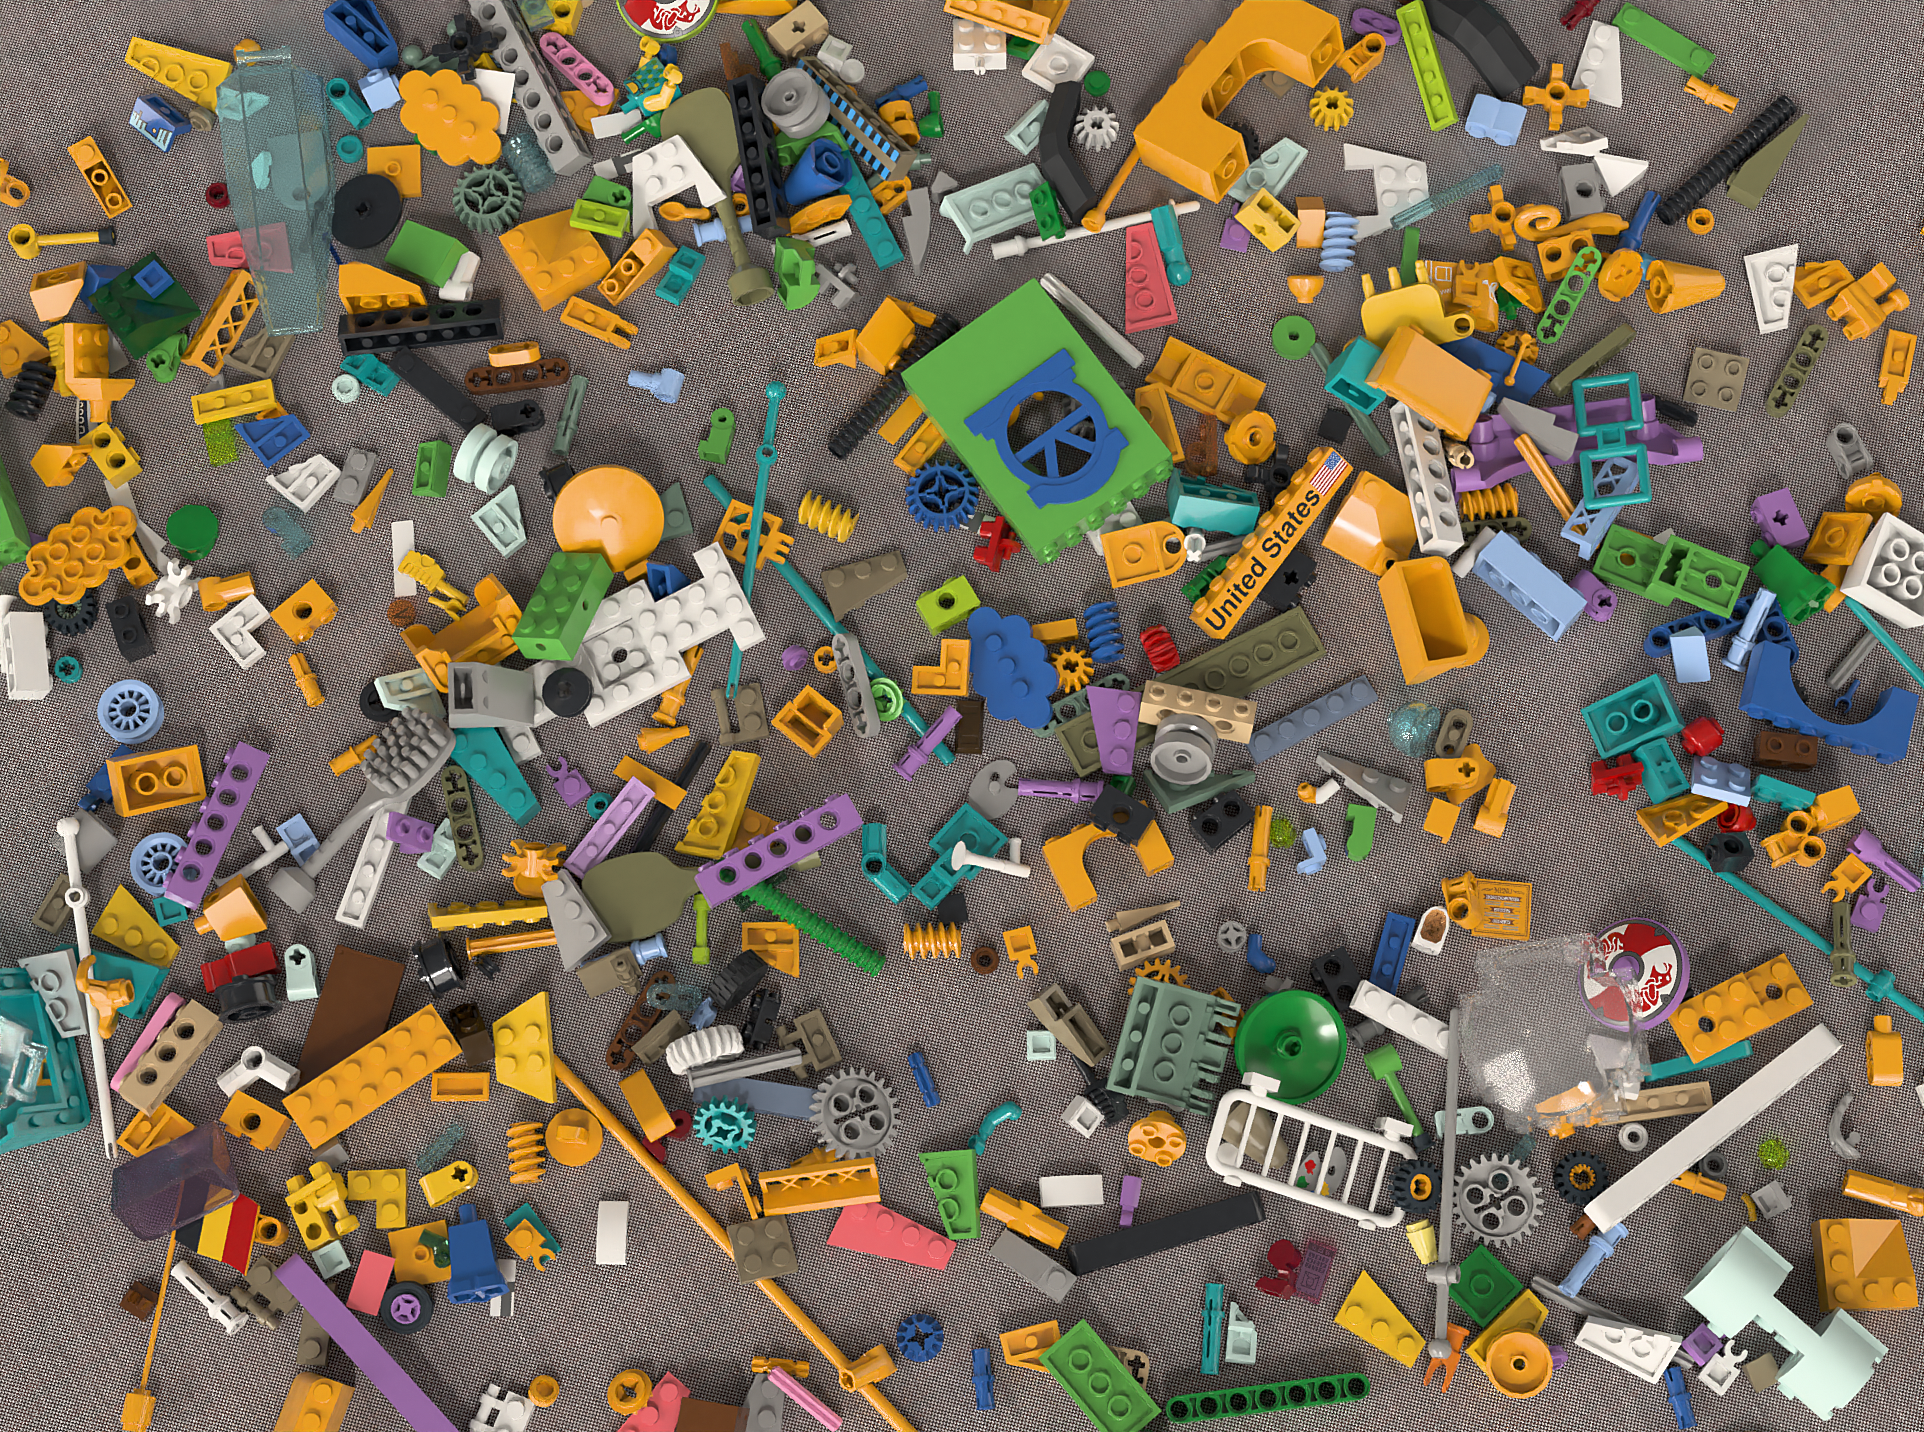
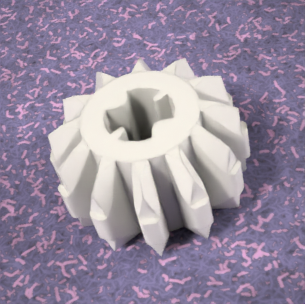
M1096 105L1093 106V111L1084 108L1083 114L1076 117L1077 125L1074 126V133L1078 135V143H1085L1086 150L1095 146L1096 151L1099 152L1101 145L1108 149L1111 144L1110 141L1115 142L1117 140L1116 132L1119 131V124L1115 122V113L1108 114L1107 107L1098 111Z

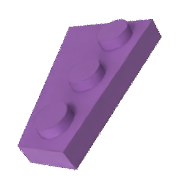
M1086 686L1103 773L1131 776L1142 693Z

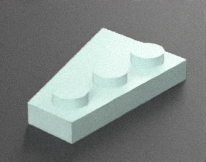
M1285 137L1261 154L1259 159L1250 164L1227 194L1244 203L1263 187L1276 199L1306 158L1308 150Z

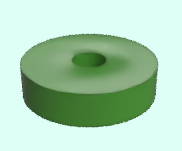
M1284 317L1273 328L1272 346L1276 353L1285 359L1298 360L1304 358L1310 353V347L1315 343V330L1312 324L1303 317ZM1295 335L1298 339L1293 341L1289 339V336Z

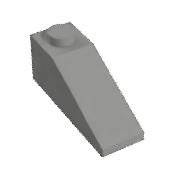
M1007 1229L1003 1231L989 1251V1254L1059 1305L1077 1282L1075 1275Z

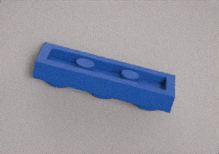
M1388 911L1368 982L1395 996L1416 919Z

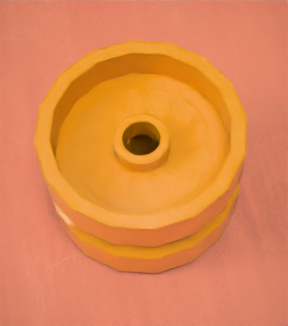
M1514 1326L1500 1331L1492 1338L1487 1347L1486 1370L1490 1381L1501 1393L1512 1398L1524 1399L1537 1395L1547 1386L1552 1376L1553 1361L1548 1344L1540 1334L1529 1328ZM1518 1358L1523 1359L1525 1366L1521 1367L1518 1365L1517 1368L1514 1367V1360Z

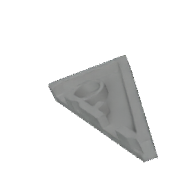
M1319 751L1315 763L1319 764L1329 774L1333 773V770L1345 778V786L1360 797L1367 799L1374 807L1383 806L1394 814L1392 820L1400 824L1413 784L1405 782L1403 779L1380 773L1375 769L1366 768Z

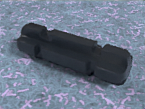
M1652 394L1655 396V410H1658L1660 414L1678 422L1680 420L1684 421L1683 424L1690 427L1695 426L1699 418L1698 413L1692 410L1686 411L1685 407L1666 399L1663 401L1661 397Z

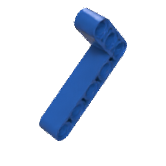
M1757 593L1736 600L1732 611L1739 613L1742 620H1735L1731 615L1727 619L1704 610L1653 628L1643 643L1645 653L1653 658L1672 654L1669 635L1677 633L1678 629H1688L1696 626L1703 633L1705 642L1740 631ZM1775 598L1757 634V640L1759 643L1766 640L1791 649V669L1799 659L1800 653L1779 603ZM1704 620L1712 621L1716 629L1706 627ZM1767 628H1774L1778 636H1771L1767 632ZM1652 638H1660L1664 642V646H1656Z

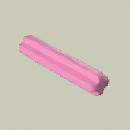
M775 1366L769 1372L767 1377L771 1382L829 1430L834 1432L839 1428L843 1421L842 1418L783 1369Z

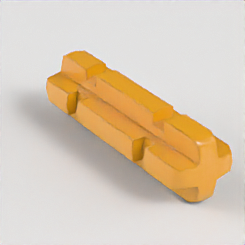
M754 1356L752 1359L751 1370L754 1373L764 1374V1371L769 1374L775 1366H779L791 1377L792 1374L799 1378H807L809 1375L810 1364L807 1361L797 1360V1363L789 1359L770 1357L768 1360L762 1356Z

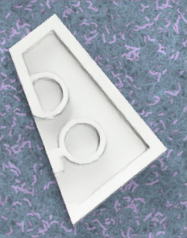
M1593 20L1570 90L1589 89V99L1620 108L1622 105L1619 28Z
M1798 243L1744 256L1760 334L1788 328L1799 249Z

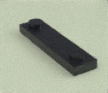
M406 346L387 365V368L467 435L475 426L482 424L488 418V414Z

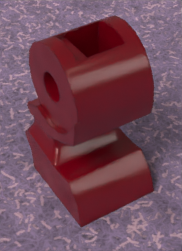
M674 1110L669 1114L676 1129L652 1143L646 1135L641 1141L643 1146L663 1166L668 1159V1152L662 1146V1141L669 1138L678 1142H684L693 1131V1120L685 1110Z
M1281 1239L1276 1241L1270 1247L1267 1259L1278 1270V1276L1273 1279L1264 1276L1257 1281L1254 1287L1264 1294L1290 1300L1291 1295L1297 1291L1295 1283L1298 1275L1293 1270L1301 1262L1302 1255L1300 1250L1288 1240Z

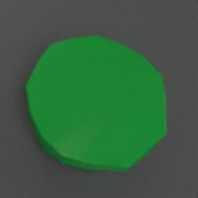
M185 505L168 517L166 525L167 537L171 545L177 547L182 557L197 561L205 558L211 552L216 539L219 538V521L207 506Z

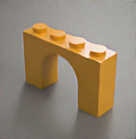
M1145 800L1140 801L1141 804L1148 807ZM1123 812L1113 815V819L1118 823H1125L1129 819ZM1154 820L1138 847L1133 844L1130 845L1135 851L1147 877L1165 870L1174 864V857ZM1085 823L1077 825L1070 830L1071 834L1062 838L1060 835L1054 836L1045 841L1046 845L1042 847L1043 857L1071 913L1097 901V893L1083 866L1082 858L1085 850L1091 843L1100 838L1116 837V834L1108 829L1104 832L1092 824L1088 826Z

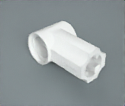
M470 251L462 254L443 289H439L440 299L452 303L471 300L473 293L472 283L481 262L479 256Z

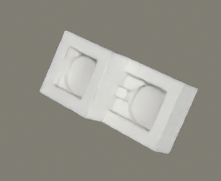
M1069 1175L1039 1178L1041 1207L1104 1204L1102 1175Z
M599 1201L596 1264L626 1265L629 1218L628 1201Z

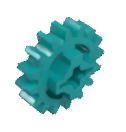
M723 1095L722 1100L712 1096L710 1103L704 1100L701 1108H697L693 1128L697 1129L695 1136L696 1138L704 1137L702 1145L712 1144V1151L714 1152L718 1148H722L723 1153L727 1154L728 1149L732 1148L735 1153H738L740 1146L746 1149L749 1142L754 1139L757 1121L753 1120L755 1112H747L748 1104L739 1105L737 1097L732 1101H728L727 1095Z

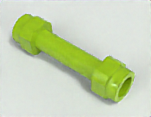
M703 894L694 895L693 910L696 911V947L692 948V963L705 965L710 963V948H707L708 912L711 911V908Z

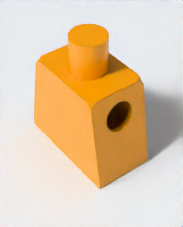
M240 873L207 895L203 901V912L205 915L194 919L195 928L200 935L214 929L222 941H229L267 929L268 914Z

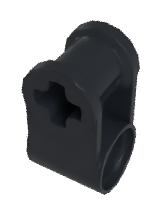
M531 399L509 404H498L490 408L492 427L496 430L497 437L502 434L507 437H513L518 434L540 430L545 423V416L540 410L539 405Z

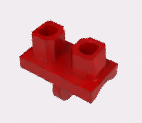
M996 516L995 521H982L980 536L983 539H990L989 546L977 545L973 554L974 560L977 563L987 565L991 572L999 573L1002 559L1010 560L1011 554L1019 553L1022 547L1020 543L1015 541L1016 533L1009 532L1011 527L1005 523L1004 517Z
M1630 754L1617 758V767L1608 769L1606 761L1593 762L1591 764L1592 779L1590 787L1592 794L1597 795L1607 792L1608 796L1617 794L1620 801L1628 800V791L1636 790V785L1642 784V772L1644 771L1642 762L1636 763Z

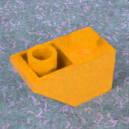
M43 444L30 464L47 487L66 486L74 480V475L87 462V457L94 448L91 444Z

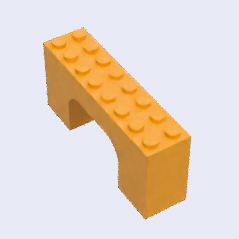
M1244 0L1239 7L1234 9L1227 22L1218 28L1211 41L1202 47L1195 60L1186 66L1179 79L1170 85L1163 98L1154 104L1148 116L1136 126L1133 135L1142 164L1218 204L1250 164L1242 134L1216 121V118L1247 81L1261 72L1279 71L1314 88L1345 51L1338 17L1303 0Z

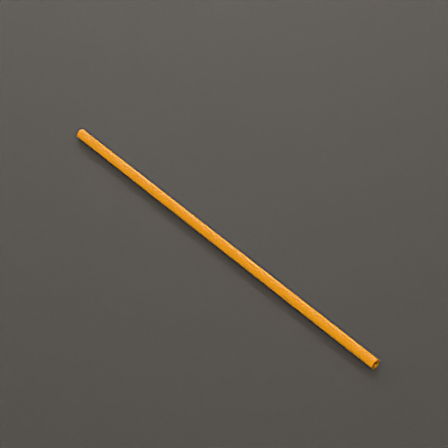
M553 1052L555 1075L734 1261L727 1232ZM771 1278L754 1282L838 1370L852 1363ZM872 1383L858 1390L897 1432H918Z

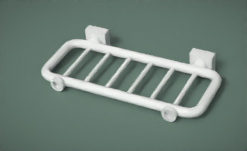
M1245 1072L1241 1084L1249 1086V1091L1236 1088L1229 1090L1223 1095L1219 1102L1206 1147V1160L1213 1171L1225 1176L1224 1183L1240 1187L1241 1182H1245L1358 1219V1227L1375 1231L1376 1226L1384 1228L1396 1226L1403 1219L1405 1211L1400 1210L1401 1208L1395 1206L1393 1213L1389 1216L1374 1213V1208L1390 1150L1404 1155L1406 1161L1407 1159L1418 1160L1413 1148L1399 1141L1400 1137H1411L1413 1125L1389 1117H1377L1374 1128L1383 1131V1135L1266 1097L1267 1093L1278 1091L1280 1081L1255 1072ZM1241 1100L1250 1103L1251 1108L1234 1166L1222 1163L1218 1159L1217 1152L1230 1106L1234 1101ZM1257 1106L1278 1113L1261 1175L1240 1169ZM1284 1115L1305 1122L1288 1184L1266 1177ZM1310 1124L1332 1131L1314 1193L1293 1186ZM1337 1133L1358 1139L1341 1202L1320 1195ZM1364 1142L1385 1148L1368 1210L1347 1204Z

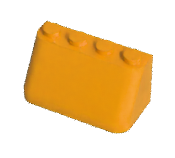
M1439 556L1395 562L1377 583L1406 685L1422 683L1465 663L1473 654V644L1449 563Z
M313 1372L298 1374L293 1380L273 1432H338L355 1387Z

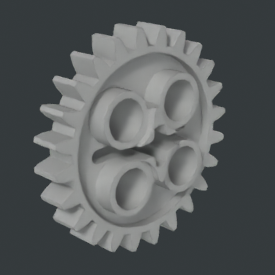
M853 1067L845 1070V1073L842 1069L835 1072V1076L831 1074L825 1078L826 1083L822 1082L817 1086L820 1092L812 1094V1098L818 1102L809 1106V1109L816 1112V1115L810 1117L809 1121L817 1122L818 1125L812 1129V1132L821 1133L822 1136L817 1142L826 1141L828 1143L825 1149L826 1152L836 1149V1159L844 1154L845 1160L865 1157L876 1158V1154L879 1156L885 1152L884 1147L887 1148L893 1144L890 1138L898 1135V1132L892 1128L901 1124V1121L894 1118V1115L901 1112V1109L893 1108L892 1105L898 1098H889L888 1094L892 1091V1087L883 1089L882 1086L885 1079L882 1078L877 1082L874 1081L875 1072H871L865 1077L864 1068L857 1070L856 1073ZM859 1091L864 1093L866 1103L860 1100ZM834 1100L840 1103L841 1112L835 1109ZM872 1105H875L877 1108L875 1111L868 1112L837 1125L833 1123L835 1119L858 1112ZM869 1118L875 1121L876 1130L871 1128ZM845 1127L851 1131V1139L846 1137L844 1133Z
M1494 1151L1492 1159H1489L1486 1152H1483L1481 1154V1162L1473 1156L1470 1159L1472 1167L1464 1163L1460 1167L1464 1174L1456 1173L1454 1175V1179L1459 1184L1454 1183L1453 1191L1457 1194L1453 1195V1203H1457V1205L1453 1207L1452 1213L1460 1214L1455 1222L1456 1224L1465 1223L1467 1225L1464 1228V1234L1471 1230L1475 1232L1473 1241L1482 1236L1484 1237V1246H1487L1492 1239L1495 1241L1496 1247L1499 1248L1502 1240L1505 1239L1510 1247L1513 1244V1237L1522 1242L1524 1240L1523 1231L1528 1235H1532L1534 1230L1530 1224L1535 1226L1540 1224L1541 1220L1535 1215H1543L1545 1212L1544 1208L1538 1206V1204L1546 1201V1197L1538 1195L1544 1189V1185L1534 1184L1539 1175L1534 1174L1530 1176L1528 1171L1531 1165L1529 1164L1522 1168L1520 1166L1521 1157L1512 1162L1510 1161L1509 1152L1506 1153L1503 1159H1500L1498 1151ZM1495 1174H1505L1508 1177L1509 1184L1505 1186L1498 1184L1495 1180ZM1516 1185L1520 1187L1518 1191L1506 1195L1501 1203L1496 1201L1481 1212H1475V1208L1488 1203L1493 1195L1499 1197ZM1477 1187L1481 1189L1484 1198L1481 1200L1473 1198L1470 1194V1188ZM1514 1198L1521 1200L1524 1203L1525 1209L1522 1211L1514 1210L1511 1207L1510 1200ZM1485 1214H1496L1500 1223L1497 1225L1489 1224Z

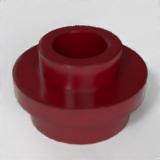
M213 183L208 187L205 197L211 207L222 209L231 203L233 193L226 184ZM218 195H224L221 199L216 200V197Z

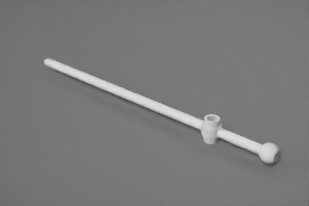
M68 817L58 821L57 831L60 836L64 837L70 888L65 894V901L74 911L81 962L84 957L91 955L85 907L90 901V894L86 888L82 887L75 838V835L79 832L80 825L76 818ZM80 893V900L75 902V895ZM93 965L88 970V979H94ZM85 993L106 1156L108 1159H111L110 1143H112L114 1158L118 1156L103 1038L98 1033L100 1016L96 1006H92L89 994Z

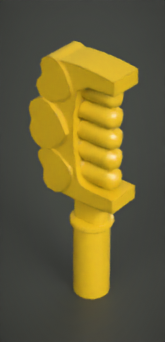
M60 323L42 333L49 341L51 362L48 363V366L56 370L60 395L68 397L72 393L71 389L65 384L64 324Z
M410 550L397 569L401 574H409L410 578L420 581L421 585L425 584L427 590L432 594L439 590L451 599L458 600L463 606L469 601L467 595L444 581L446 573L437 565L433 558L426 554L421 555L419 552L416 553Z

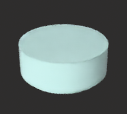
M343 374L333 381L332 391L339 401L349 403L358 398L361 387L354 376Z

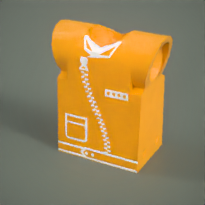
M1424 261L1429 281L1438 286L1441 292L1446 314L1467 310L1475 316L1476 325L1474 329L1483 332H1495L1498 330L1499 306L1494 292L1499 287V282L1495 277L1496 270L1492 262L1479 265V271L1475 278L1482 279V303L1479 307L1453 303V279L1457 274L1456 268L1459 263ZM1464 264L1466 269L1471 270L1473 264ZM1461 317L1455 321L1456 327L1470 326L1467 318Z

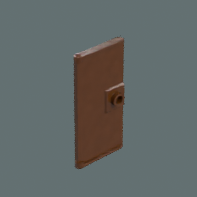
M336 944L329 971L297 1069L301 1071L300 1080L296 1087L289 1091L291 1094L386 1033L407 965L345 947L343 944Z

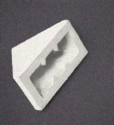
M1599 153L1594 155L1591 163H1594L1595 172L1600 174L1601 184L1614 197L1643 178L1649 161Z

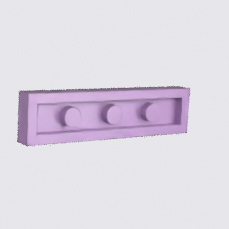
M633 776L563 866L583 880L585 874L591 868L604 861L656 793Z

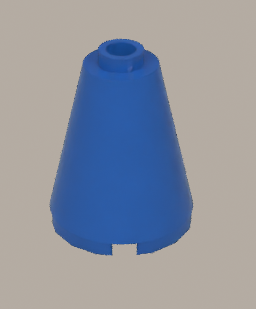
M819 138L808 146L783 183L785 199L788 203L795 206L801 205L844 187L851 180L853 172L851 162L848 158L844 160L840 154L842 149L831 140Z

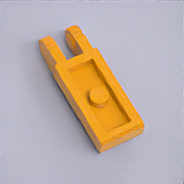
M575 296L570 298L560 317L562 323L605 342H611L615 346L626 350L629 349L631 343L626 338L614 334L617 327L623 332L634 336L639 331L633 324L620 319V316Z

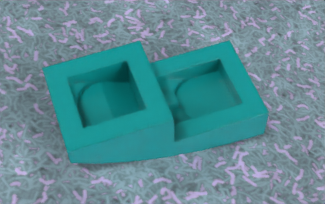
M682 245L669 263V271L656 287V295L679 306L695 282L706 260V256Z
M373 354L347 356L340 365L342 370L384 397L390 394L400 380L387 368V365L380 362Z
M952 847L931 866V870L911 889V893L931 911L949 894L972 866L966 864L962 865L959 870H954L951 862L954 850Z

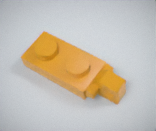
M1893 329L1889 330L1878 378V387L1884 388L1881 399L1882 404L1892 406L1893 401L1897 398V393H1903L1904 388L1908 384L1917 335Z

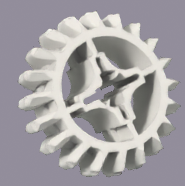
M727 1024L692 1032V1034L676 1039L665 1050L667 1054L666 1059L672 1072L684 1075L687 1074L686 1069L694 1071L732 1061L741 1055L744 1048L742 1036L738 1032L737 1027Z

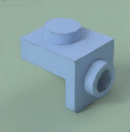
M1313 827L1303 831L1301 836L1309 859L1298 863L1296 868L1298 874L1306 872L1307 875H1311L1322 870V865L1325 864L1327 859L1324 850L1327 849L1324 838L1321 834L1317 835Z

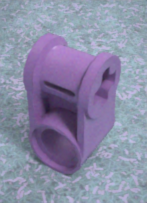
M1582 569L1567 585L1570 588L1578 589L1584 595L1587 604L1583 611L1591 616L1592 619L1599 622L1609 620L1617 606L1618 600L1616 595L1598 581L1592 573Z

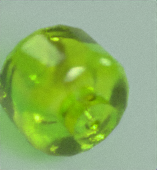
M1287 819L1273 821L1270 830L1272 846L1275 848H1281L1282 846L1284 848L1291 847L1294 844L1293 840L1297 837V831Z
M1779 1139L1765 1141L1759 1146L1757 1151L1758 1157L1766 1169L1775 1167L1776 1170H1781L1787 1165L1786 1162L1790 1158V1152Z

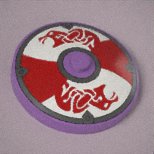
M1640 917L1617 921L1599 932L1590 942L1582 956L1578 970V989L1581 1000L1587 1011L1596 1020L1609 1028L1622 1032H1639L1650 1029L1666 1020L1681 1003L1690 978L1689 957L1679 937L1663 924Z

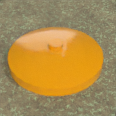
M597 465L580 471L562 487L553 508V528L557 542L564 552L600 553L612 573L625 571L644 561L655 550L663 533L664 512L656 489L640 473L620 465Z

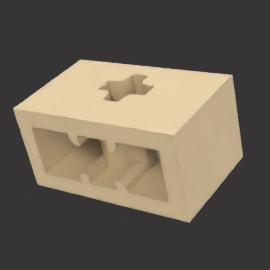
M806 0L769 27L767 33L770 44L787 63H790L794 59L802 57L814 44L823 42L829 34L827 19L810 0Z
M1165 919L1111 938L1110 944L1120 972L1141 965L1145 961L1149 962L1174 953L1175 944Z

